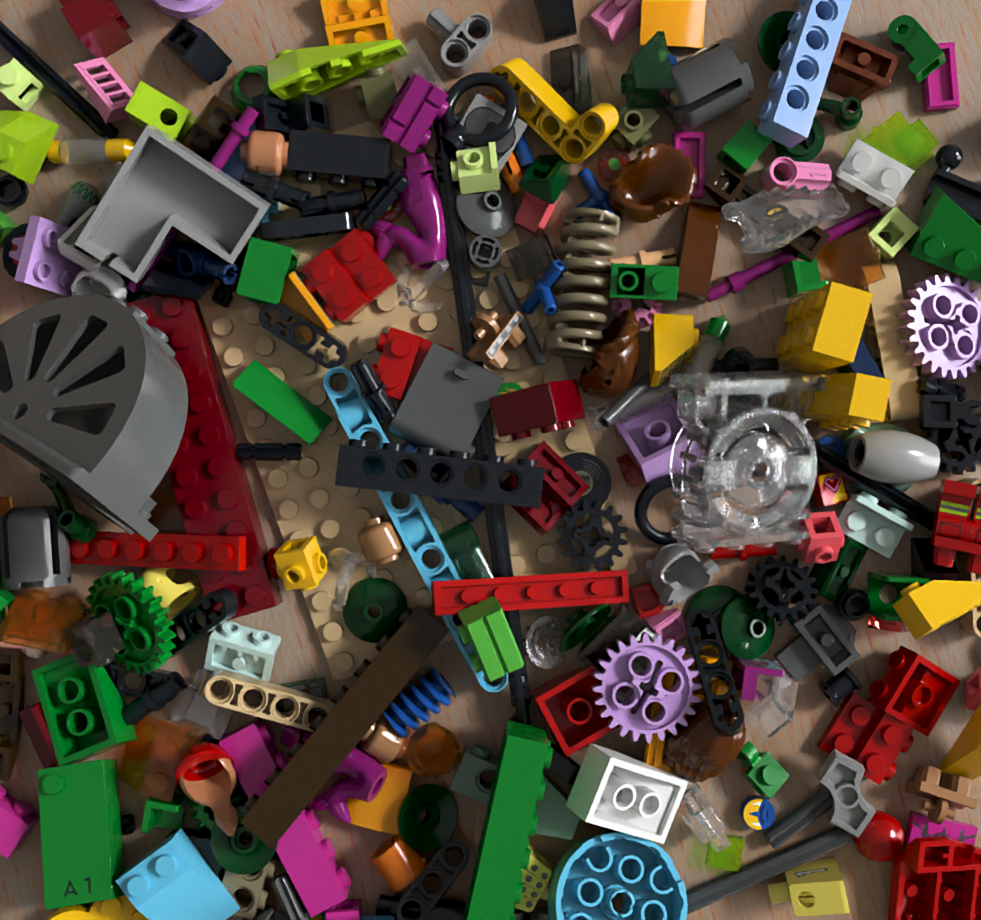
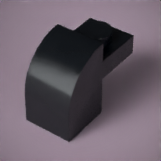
M306 93L287 100L264 94L252 97L253 109L259 112L255 119L256 130L279 132L284 136L285 141L290 139V129L323 133L330 132L327 101L324 98Z

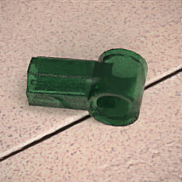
M469 520L439 534L447 554L452 561H455L463 580L495 578L480 549L481 543Z

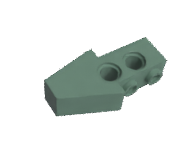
M465 744L450 780V789L488 805L493 782L483 781L480 774L488 769L495 771L498 758L492 756V752L484 746L474 744L471 747ZM543 770V781L546 782L542 802L536 801L535 804L537 805L536 815H538L535 834L572 840L581 818L565 806L569 795Z

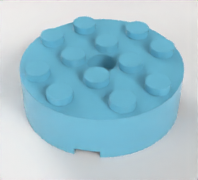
M623 832L598 833L575 843L557 863L548 888L550 920H686L688 910L684 881L681 880L677 869L672 863L674 861L656 843ZM621 893L623 906L616 912L611 900L616 894Z

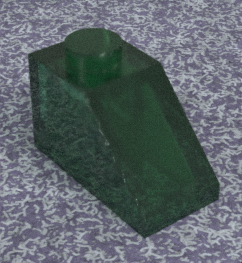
M657 31L631 59L626 73L621 76L620 90L626 96L628 108H666L669 102V95L676 88L664 31Z

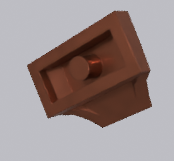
M842 32L829 70L828 90L845 98L856 97L862 102L874 92L885 90L889 86L900 56Z

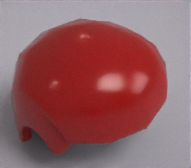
M876 810V813L859 838L852 835L858 852L865 858L876 862L889 861L895 858L897 853L902 851L904 843V832L900 823L894 816L881 810Z

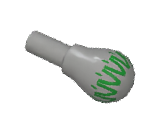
M80 181L74 183L67 193L65 203L61 208L62 212L54 222L68 227L73 219H78L92 205L97 204L99 196L97 189L88 182Z

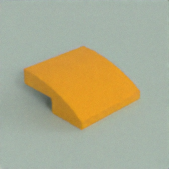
M320 0L329 46L394 39L386 0Z
M641 0L639 46L670 47V49H703L706 0Z
M380 763L387 770V777L378 795L369 803L357 799H346L351 817L350 823L380 832L399 835L397 824L398 811L403 799L408 794L412 767ZM343 775L342 779H345V778H347L348 776H347V775Z

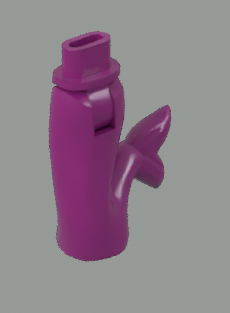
M427 153L404 156V170L400 171V173L407 178L409 184L402 193L399 191L400 201L404 212L417 229L418 235L402 226L377 219L378 221L371 228V231L378 237L375 251L383 260L397 245L404 251L412 269H437L446 265L447 236L440 194L433 175L434 168L429 166Z
M285 725L279 742L290 750L299 738L306 742L313 732ZM354 747L333 773L347 775L348 777L334 783L328 790L321 793L311 803V806L319 811L329 810L336 819L341 822L350 823L351 817L346 799L351 798L368 803L371 802L383 787L387 777V770L375 759Z

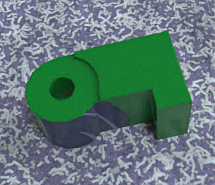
M908 15L898 16L890 23L888 36L894 49L904 52L912 62L907 67L910 75L918 84L946 62L942 49L913 17Z

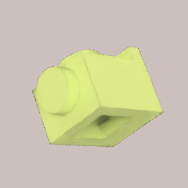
M15 58L10 63L0 67V91L23 111H28L48 89ZM32 83L34 86L21 99L19 96Z
M488 142L489 147L456 151L457 160L450 161L453 182L459 181L461 194L501 190L495 142Z
M894 206L884 212L879 217V220L860 239L865 244L863 251L871 259L876 261L881 259L885 262L893 258L919 228ZM879 234L885 235V237H886V239H887V242H885V241L879 236Z

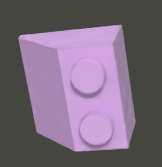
M673 396L615 424L625 448L646 486L663 475L683 474L708 462L701 435Z

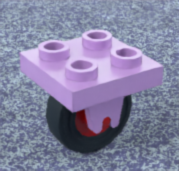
M30 215L29 223L21 224L14 228L7 236L3 246L2 260L8 274L15 278L14 281L61 296H73L71 286L76 275L79 273L80 265L62 256L58 249V239L69 228L43 217ZM77 246L75 248L84 253V250Z

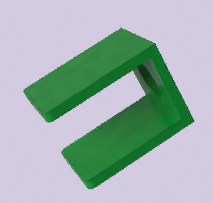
M250 237L236 290L237 294L244 296V299L258 304L265 305L271 303L278 305L285 280L289 277L288 274L296 271L300 255L292 247Z
M868 572L866 593L870 600V611L868 614L886 621H902L892 606L903 597L900 591L908 587L910 583L926 584L929 582V579L906 573ZM887 584L893 585L897 591L895 600L890 603L883 602L879 596L880 589Z

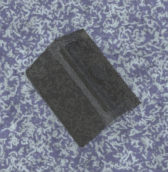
M621 603L579 645L576 657L581 661L588 658L600 671H603L604 668L597 660L599 658L608 661L610 656L605 649L608 647L616 652L618 650L617 639L621 640L625 645L629 644L628 634L631 633L636 638L647 627V623L626 603Z

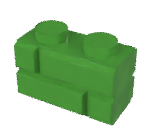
M491 596L478 602L477 605H471L459 611L458 615L462 624L456 626L464 646L471 643L474 652L468 654L476 673L483 671L486 680L491 682L504 676L506 672L511 673L524 666V661L496 597Z

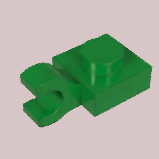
M747 741L743 744L737 758L748 769L742 776L764 799H771L790 775L768 751L762 752L759 755L758 750L751 742Z

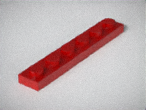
M97 531L95 537L84 544L78 543L69 537L71 564L222 571L246 570V536L157 533L149 542L136 532L131 535L128 532Z
M628 569L431 582L433 616L458 614L460 610L471 605H477L478 602L491 596L496 597L503 611L601 605L605 603H630Z

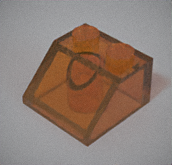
M29 590L28 594L16 597L0 626V642L61 654L85 644L88 620L90 619V614L85 611V608L91 605L82 604V599L78 597L62 596L61 599L50 598V593L47 591Z
M147 715L139 723L133 725L137 739L126 743L117 776L139 794L171 803L180 794V785L176 782L174 775L175 766L179 763L182 754L195 744L199 729Z

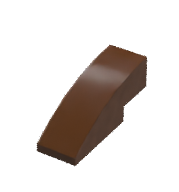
M692 201L687 206L676 258L677 267H679L677 296L703 301L708 296L718 239L720 207Z

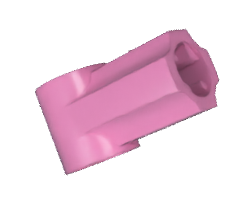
M784 156L775 159L762 171L760 184L766 192L771 194H778L782 191L825 194L828 192L831 182L832 170L829 164L797 162ZM774 170H779L783 174L784 182L775 178Z

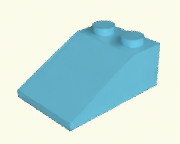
M182 828L127 867L116 880V883L133 906L149 920H226L240 909L239 905Z

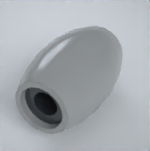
M876 430L856 435L852 439L848 450V462L854 472L871 480L890 484H913L932 479L936 475L940 465V452L934 443L918 435L894 430Z

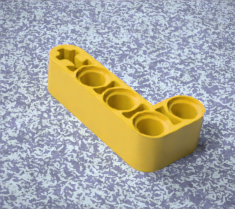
M511 58L495 66L491 73L505 78L515 89L519 101L518 115L570 164H579L596 152L619 122L617 110L613 105L606 102L597 104L580 116L521 58ZM493 88V90L505 101L503 95L498 90ZM531 95L535 98L536 104L532 101ZM595 116L600 119L602 127L596 123ZM554 118L557 119L560 127L555 124ZM577 140L582 144L583 150L577 145Z

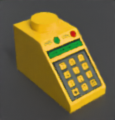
M653 314L649 329L650 387L660 385L689 360L692 348L698 347L699 329L694 328L693 315Z

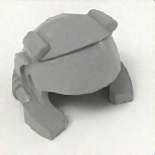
M684 542L668 544L659 550L653 561H646V572L650 576L651 586L660 596L659 600L664 606H674L689 598L712 582L713 574L719 571L718 565L712 559L703 563L694 551L686 547Z

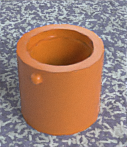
M400 833L390 837L370 857V862L394 892H398L412 883L427 866L426 859L423 858L418 850L407 845Z

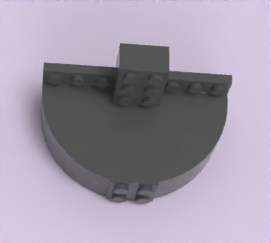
M96 292L93 296L77 295L51 300L25 310L0 325V443L53 477L93 510L132 535L136 532L150 542L159 531L148 521L152 516L150 512L157 504L150 496L166 474L178 450L188 411L186 380L180 365L174 358L176 353L167 344L169 338L158 328L150 327L146 323L149 317L135 305H131L128 308L117 297L112 295L110 298H107Z

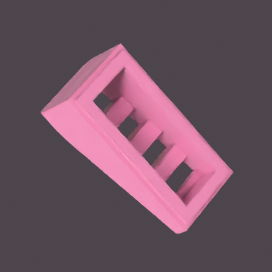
M104 57L73 65V70L106 124L129 117L125 112V108L133 93ZM98 68L101 71L92 75L88 73V71ZM104 78L107 81L100 84H97L96 80ZM109 88L112 89V91L108 93H105L103 91ZM117 98L118 101L112 102L110 99Z

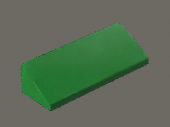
M256 360L231 384L310 445L315 444L333 420Z

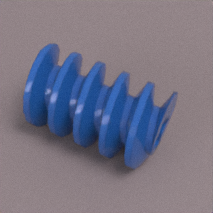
M432 666L429 668L431 679H427L420 674L421 686L417 687L410 682L408 686L411 694L407 695L400 691L398 693L400 702L397 703L393 700L389 704L390 710L384 711V715L389 723L403 738L409 736V727L413 730H417L420 727L419 719L424 722L430 720L429 710L434 714L440 713L439 702L449 706L451 704L449 694L456 698L447 680Z

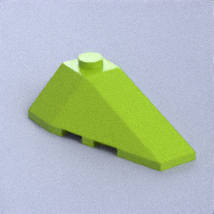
M400 39L295 50L288 49L279 52L275 59L267 62L268 85L270 90L282 100H287L303 93L318 96L366 74L365 69L389 64L408 55V52Z
M0 110V171L33 185L60 125L29 111Z

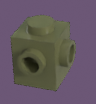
M384 65L365 69L366 75L360 76L361 85L355 86L359 105H366L370 120L383 118L397 94L392 69L385 70Z
M636 94L618 113L619 122L608 139L619 150L624 148L629 154L636 146L642 149L653 137L654 134L651 130L656 126L660 115Z

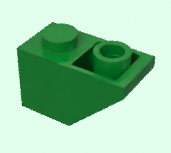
M611 263L609 297L677 301L679 267Z

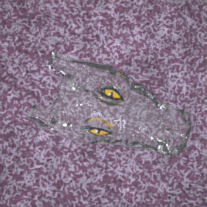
M830 183L824 190L818 191L814 189L809 192L807 186L797 189L795 185H791L784 192L780 187H775L770 192L763 189L743 201L726 203L722 206L721 213L727 221H736L744 234V237L739 241L744 252L764 253L785 246L801 234L825 221L846 216L850 207L849 203L845 202L843 194L837 191L835 184Z

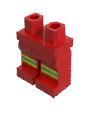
M948 479L941 480L929 543L934 545L932 551L933 564L952 568L955 553L958 550L968 553L965 571L981 574V486L977 487V485Z

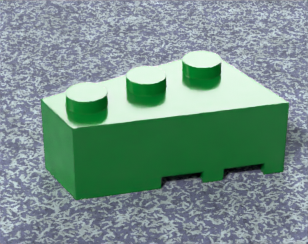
M936 185L915 223L919 229L904 246L911 256L981 283V225Z

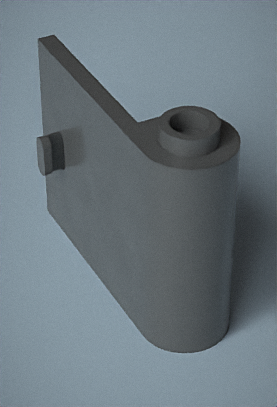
M433 342L388 432L417 447L437 449V456L449 457L450 451H461L470 453L471 459L477 448L471 444L491 406L490 398L496 396L504 378Z

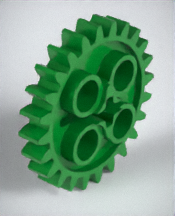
M113 570L93 581L94 585L88 588L91 595L85 597V600L91 606L85 608V611L92 615V619L88 620V623L96 628L92 634L93 636H100L101 642L99 646H106L108 648L107 656L110 658L115 655L118 666L125 663L127 671L135 669L137 674L143 671L148 674L167 663L166 660L172 657L170 651L176 646L171 641L172 638L176 637V633L169 629V626L173 625L174 621L166 618L165 614L170 610L169 608L161 607L162 597L153 596L154 587L151 585L145 588L143 577L135 580L133 572L125 574L123 570L117 572Z

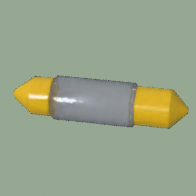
M63 138L61 140H53L46 159L53 164L65 165L125 162L135 144L130 138Z

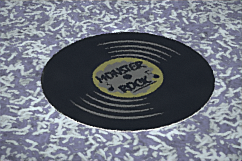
M584 452L572 453L563 457L562 459L590 486L573 506L581 510L582 501L585 500L590 508H593L596 500L601 501L602 506L611 490V476L606 465L598 457Z

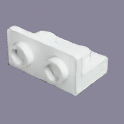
M856 138L834 173L840 178L837 184L853 193L857 188L868 194L866 197L868 202L883 209L885 204L891 208L897 203L895 201L914 173V170Z

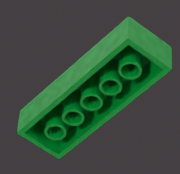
M506 720L463 920H516V916H513L515 903H520L523 891L521 869L527 870L530 860L531 849L528 848V836H535L538 823V815H536L537 805L535 804L536 801L542 802L546 782L543 781V768H550L553 755L551 740L547 738L545 728Z

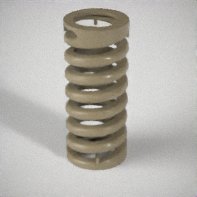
M574 207L565 209L562 212L561 220L565 227L560 230L559 239L563 244L557 248L556 255L564 264V270L552 285V291L556 295L553 298L557 309L547 317L546 323L552 330L545 334L543 351L562 357L592 360L595 359L594 354L600 350L601 346L594 344L587 346L585 345L586 341L600 342L604 339V333L593 329L571 327L561 322L578 321L602 325L607 321L606 315L593 311L574 310L564 305L580 304L602 308L608 306L609 299L599 294L576 293L566 289V287L578 286L592 290H609L610 280L599 276L575 275L568 270L579 269L593 273H611L612 262L599 258L575 257L570 253L578 251L595 256H613L617 248L611 243L577 239L583 238V235L600 239H614L619 235L621 219L616 214L605 210ZM576 217H597V221L588 222L577 219ZM571 338L581 339L579 344L568 343V339Z

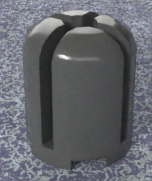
M723 38L671 65L660 75L658 91L660 98L663 99V108L672 122L680 128L694 130L752 99L748 97V92L754 89L750 68L747 61L740 64L736 55L731 50V47L736 44L729 38Z
M54 505L10 508L0 515L2 590H21L20 586L22 585L23 587H54L67 585L68 582H71L69 536L65 530L58 526V518L62 513L60 508Z

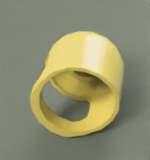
M148 567L139 578H144L145 588L151 585L154 587V597H162L161 607H166L170 610L165 614L167 619L182 611L201 592V587L193 580H189L184 584L172 582L177 568Z

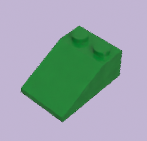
M87 647L31 671L59 766L82 762L137 739L134 726L127 723L122 716V708L127 705L92 647Z

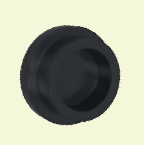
M11 175L1 177L0 204L8 208H17L23 205L29 194L27 184Z
M849 588L840 594L837 601V609L845 619L857 621L869 613L870 600L864 591L857 588Z

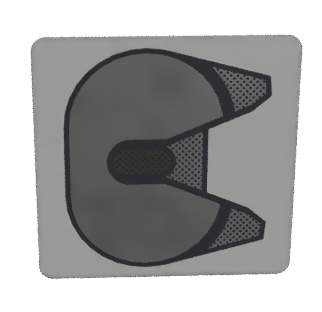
M476 94L460 124L469 133H485L495 128L501 122L505 109L481 94ZM518 117L511 131L503 139L495 143L499 173L527 127L526 122ZM466 146L465 149H473V148H477V147H468V146Z

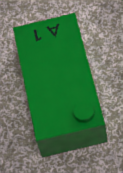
M101 759L37 770L45 910L124 896V892L116 883L118 877L125 871L117 760Z

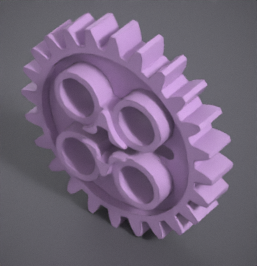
M948 273L939 276L934 275L915 283V288L907 291L910 299L901 301V305L906 311L897 314L900 319L904 320V325L898 326L897 330L905 332V337L901 338L899 343H907L909 346L904 355H914L912 366L922 365V375L931 373V377L935 379L942 378L943 381L965 378L967 374L977 371V365H981V300L978 301L976 299L979 289L969 291L970 281L960 283L959 275L950 277Z
M642 631L640 641H637L634 635L630 633L628 634L629 644L625 645L621 640L617 639L618 650L616 652L608 647L605 649L610 656L608 661L598 658L597 661L604 669L603 671H593V676L599 679L600 683L591 685L593 691L601 693V695L593 699L595 705H605L599 711L601 718L611 715L607 723L611 729L620 724L618 731L620 736L623 737L630 730L631 738L635 742L641 733L647 743H651L653 733H656L660 740L664 741L665 730L668 729L673 735H677L675 728L677 722L685 727L688 725L683 717L685 713L689 715L696 714L689 705L691 702L698 703L701 701L700 698L693 694V691L701 689L702 685L692 681V678L698 676L700 672L697 669H688L695 660L691 656L681 658L686 650L683 646L672 650L675 641L669 637L662 644V635L659 633L654 635L652 641L649 640L648 633ZM638 656H645L647 658L646 668L641 672L633 671L632 661ZM658 660H661V666L655 671L654 675H652L655 669L656 662ZM674 672L676 674L675 684L670 688L662 687L661 680L664 674ZM641 682H649L653 686V689L651 691L645 690L643 692V690L639 686ZM621 686L631 687V696L626 701L616 700V691ZM640 699L637 711L635 713H631V708L634 707ZM652 702L660 703L661 709L658 715L655 717H647L645 715V709L648 704Z

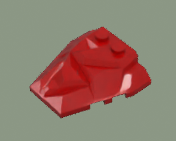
M946 836L915 838L906 845V850L898 852L893 860L888 920H981V848Z

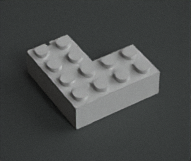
M147 125L78 237L75 245L102 262L115 253L118 257L113 259L109 266L135 283L145 276L174 227L233 264L271 204L154 125Z

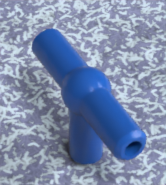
M589 168L581 170L578 173V177L591 196L576 207L595 209L599 207L601 210L614 213L609 206L608 192L601 188Z
M554 260L543 277L535 282L533 291L522 305V309L526 314H532L540 302L545 314H553L556 311L557 307L551 290L552 285L564 270V264L561 261Z

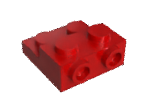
M356 228L350 231L332 248L323 250L301 269L306 276L303 279V283L307 289L314 295L319 293L326 301L323 309L334 321L340 319L341 322L351 321L398 282L383 260Z
M390 327L388 334L382 332L377 345V351L382 352L378 365L372 363L371 366L379 381H384L386 385L384 390L388 397L400 401L404 400L433 344L432 341ZM438 344V345H440V346H442V347H444V348H446V349H448V350L454 352V349H453V348H450V347H447V346Z
M901 645L898 651H894L888 656V668L882 678L872 683L870 687L871 696L868 701L928 737L961 681L921 655Z
M851 692L843 700L817 746L829 754L833 749H836L863 764L865 768L864 776L880 785L883 779L888 781L895 774L897 766L894 761L900 752L905 753L912 746L914 738L911 733L914 729L854 692Z

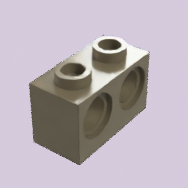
M241 836L242 840L246 843L252 841L251 838ZM272 857L265 867L251 874H235L225 870L222 884L240 907L233 915L253 920L258 909H265L270 893L269 889H265L268 877L273 878L279 858ZM238 889L248 890L252 898H242L238 893Z

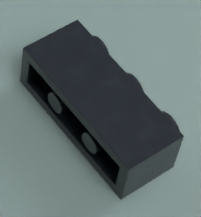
M290 129L287 171L299 183L314 184L315 180L328 181L329 185L336 187H347L348 183L361 184V187L364 189L378 190L382 184L386 185L388 183L386 179L390 176L393 147L391 140L385 138Z

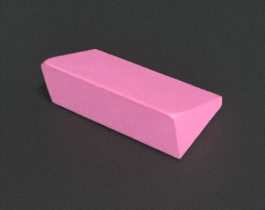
M605 0L588 16V19L611 44L616 46L640 24L641 0Z

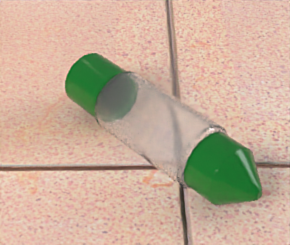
M724 315L709 319L703 334L699 337L698 346L693 349L681 375L682 379L677 387L682 403L698 398L709 380L724 347L723 343L731 328Z

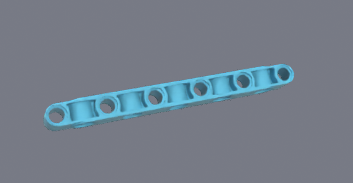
M343 367L329 369L324 375L323 385L348 438L363 440L366 433L375 432L379 437L377 449H382L383 443H391L381 422L376 418L377 416L367 399L362 398V389L354 375ZM339 374H345L348 378V386L343 391H335L332 386V380ZM370 456L365 460L364 468L367 474L374 476L382 470V461L378 456ZM400 462L397 468L399 476L406 480L410 479L402 462ZM376 490L431 596L432 581L463 580L420 496L409 494L410 504L408 507L400 509L393 503L395 492ZM435 549L441 555L440 564L434 567L428 566L423 560V553L426 550ZM442 615L469 667L472 668L481 687L488 692L494 693L505 688L508 682V672L496 682L487 681L483 671L476 673L468 654L474 652L471 643L464 646L456 626L461 624L454 620L453 615Z

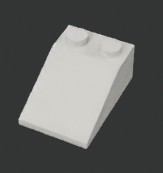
M590 743L565 806L587 823L664 844L688 781L617 751Z

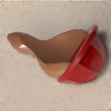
M208 742L194 744L182 754L179 763L175 766L174 775L176 782L180 785L185 795L193 802L210 807L214 813L216 825L228 836H234L238 825V814L231 804V795L237 782L236 773L233 768V757L218 744Z

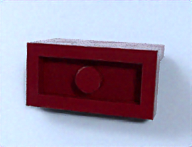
M35 703L19 711L20 718L43 768L60 767L41 703Z

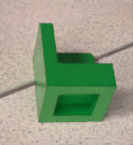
M747 120L722 148L716 158L720 162L724 160L744 174L773 140L758 133V127Z
M797 259L782 266L788 298L807 295L829 283L828 280L821 281L817 259H814L811 263L807 261L799 262Z
M156 790L146 800L141 833L148 834L153 827L171 830L183 828L189 797L179 793Z

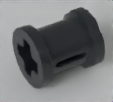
M848 667L828 681H821L817 684L823 694L836 708L841 705L840 700L853 690L859 691L863 688L860 681Z

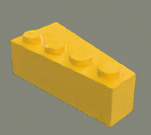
M861 373L832 374V376L821 374L812 378V381H810V376L806 375L798 376V378L785 376L778 411L784 416L818 422L819 429L828 431H847L848 428L859 429V427L870 428L871 423L884 422L892 380Z

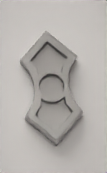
M833 749L816 774L818 780L832 794V807L828 820L835 826L859 838L876 813L874 807L862 797L860 790L865 768L863 764Z

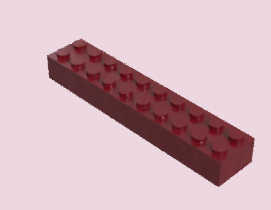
M157 294L126 303L128 308L131 305H135L149 317L146 323L150 327L158 328L169 338L167 344L176 353L174 358L180 365L186 380L188 390L187 420L178 450L168 469L186 534L246 536V570L196 569L203 594L205 596L221 588L231 590L238 600V610L230 619L276 607L283 602L277 580L270 575L268 570V547L244 463L237 459L236 448L238 442L197 299ZM220 602L218 605L214 606V610L219 611L222 607V603Z

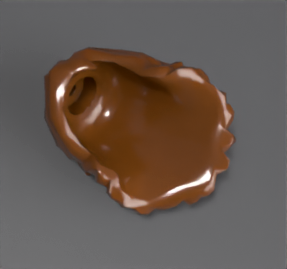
M661 142L655 145H646L642 151L638 152L637 158L627 163L610 183L608 189L610 209L625 221L646 223L654 219H660L662 214L671 211L674 207L689 204L694 192V185L697 184L698 175L697 169L692 166V158L684 156L682 149L675 150L671 144Z
M624 310L620 317H616L611 322L608 328L601 330L604 333L602 341L592 342V344L599 345L601 348L595 352V359H593L590 370L587 372L586 367H584L581 371L578 386L582 388L584 393L602 398L616 397L631 385L637 371L639 353L637 335L640 324L632 310Z
M728 702L721 704L723 716L719 721H724L728 727H732L736 717L729 716L726 708ZM705 703L699 712L695 715H690L686 720L688 724L686 727L680 723L677 725V735L669 732L664 753L667 757L666 763L670 767L671 772L677 774L680 778L688 779L692 783L704 782V780L715 778L723 772L725 767L731 764L738 756L746 738L744 722L741 731L737 735L732 737L719 735L712 726Z

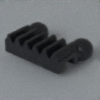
M946 144L939 148L935 155V162L938 168L933 172L921 202H923L924 206L926 205L937 185L981 225V185L950 173L951 170L956 169L961 164L963 153L957 145Z

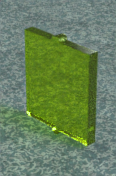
M899 111L879 127L874 126L872 128L873 132L862 140L914 170L912 176L915 175L917 168L935 155Z

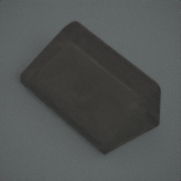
M575 44L550 51L552 88L579 115L584 114L592 108L588 49L580 44Z

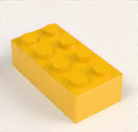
M830 282L794 301V304H790L784 317V323H788L785 335L779 337L775 348L779 364L815 374L853 363L873 293Z

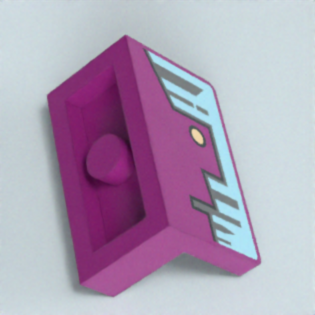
M733 655L730 657L733 659V680L738 696L742 700L755 701L758 674L784 677L785 670L768 659L756 658L746 660L736 658Z

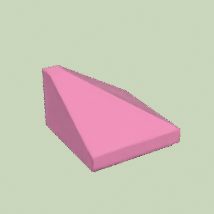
M677 608L644 618L654 634L659 633L662 635L663 642L670 637L675 640V644L686 636V621Z

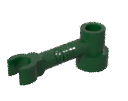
M821 97L817 110L834 114L836 125L845 131L855 129L860 124L863 115L861 102L856 97H848L843 102ZM846 110H852V111H854V112H853V113H849V112H847Z
M40 473L41 482L52 490L62 512L58 518V526L78 543L84 544L91 541L97 533L96 522L75 510L70 496L62 484L53 477L50 479L43 473Z

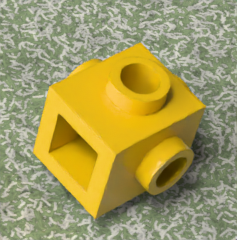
M316 536L287 540L273 555L277 564V574L283 580L286 591L300 589V591L311 590L318 586L319 581L328 571L326 556L324 553H321Z

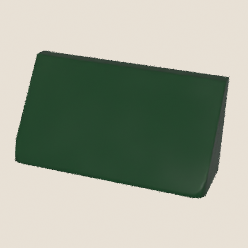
M538 155L518 182L519 188L549 204H554L571 178L570 164L560 155Z
M844 535V546L840 548L837 560L824 564L815 563L808 576L816 577L817 579L811 588L818 589L819 596L837 604L840 594L848 589L868 550L866 546Z

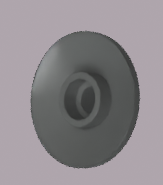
M500 181L501 190L461 194L460 187L458 188L455 197L456 212L461 223L472 234L476 236L486 234L498 238L508 232L513 226L516 216V203L513 195L510 194L508 187ZM487 199L493 203L494 207L488 204Z

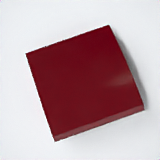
M542 441L525 458L537 460V467L545 468L540 509L512 506L541 536L546 534L590 487L545 441ZM511 473L499 485L501 489L511 491L516 487L517 478L515 474Z

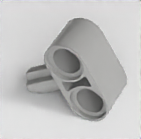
M435 8L426 19V23L446 40L441 47L440 54L442 68L450 77L459 78L464 76L491 46L492 25L488 17L483 14H471L458 25L440 8ZM475 29L485 32V36L480 39H475L469 34ZM453 53H459L464 57L459 63H452L447 58Z

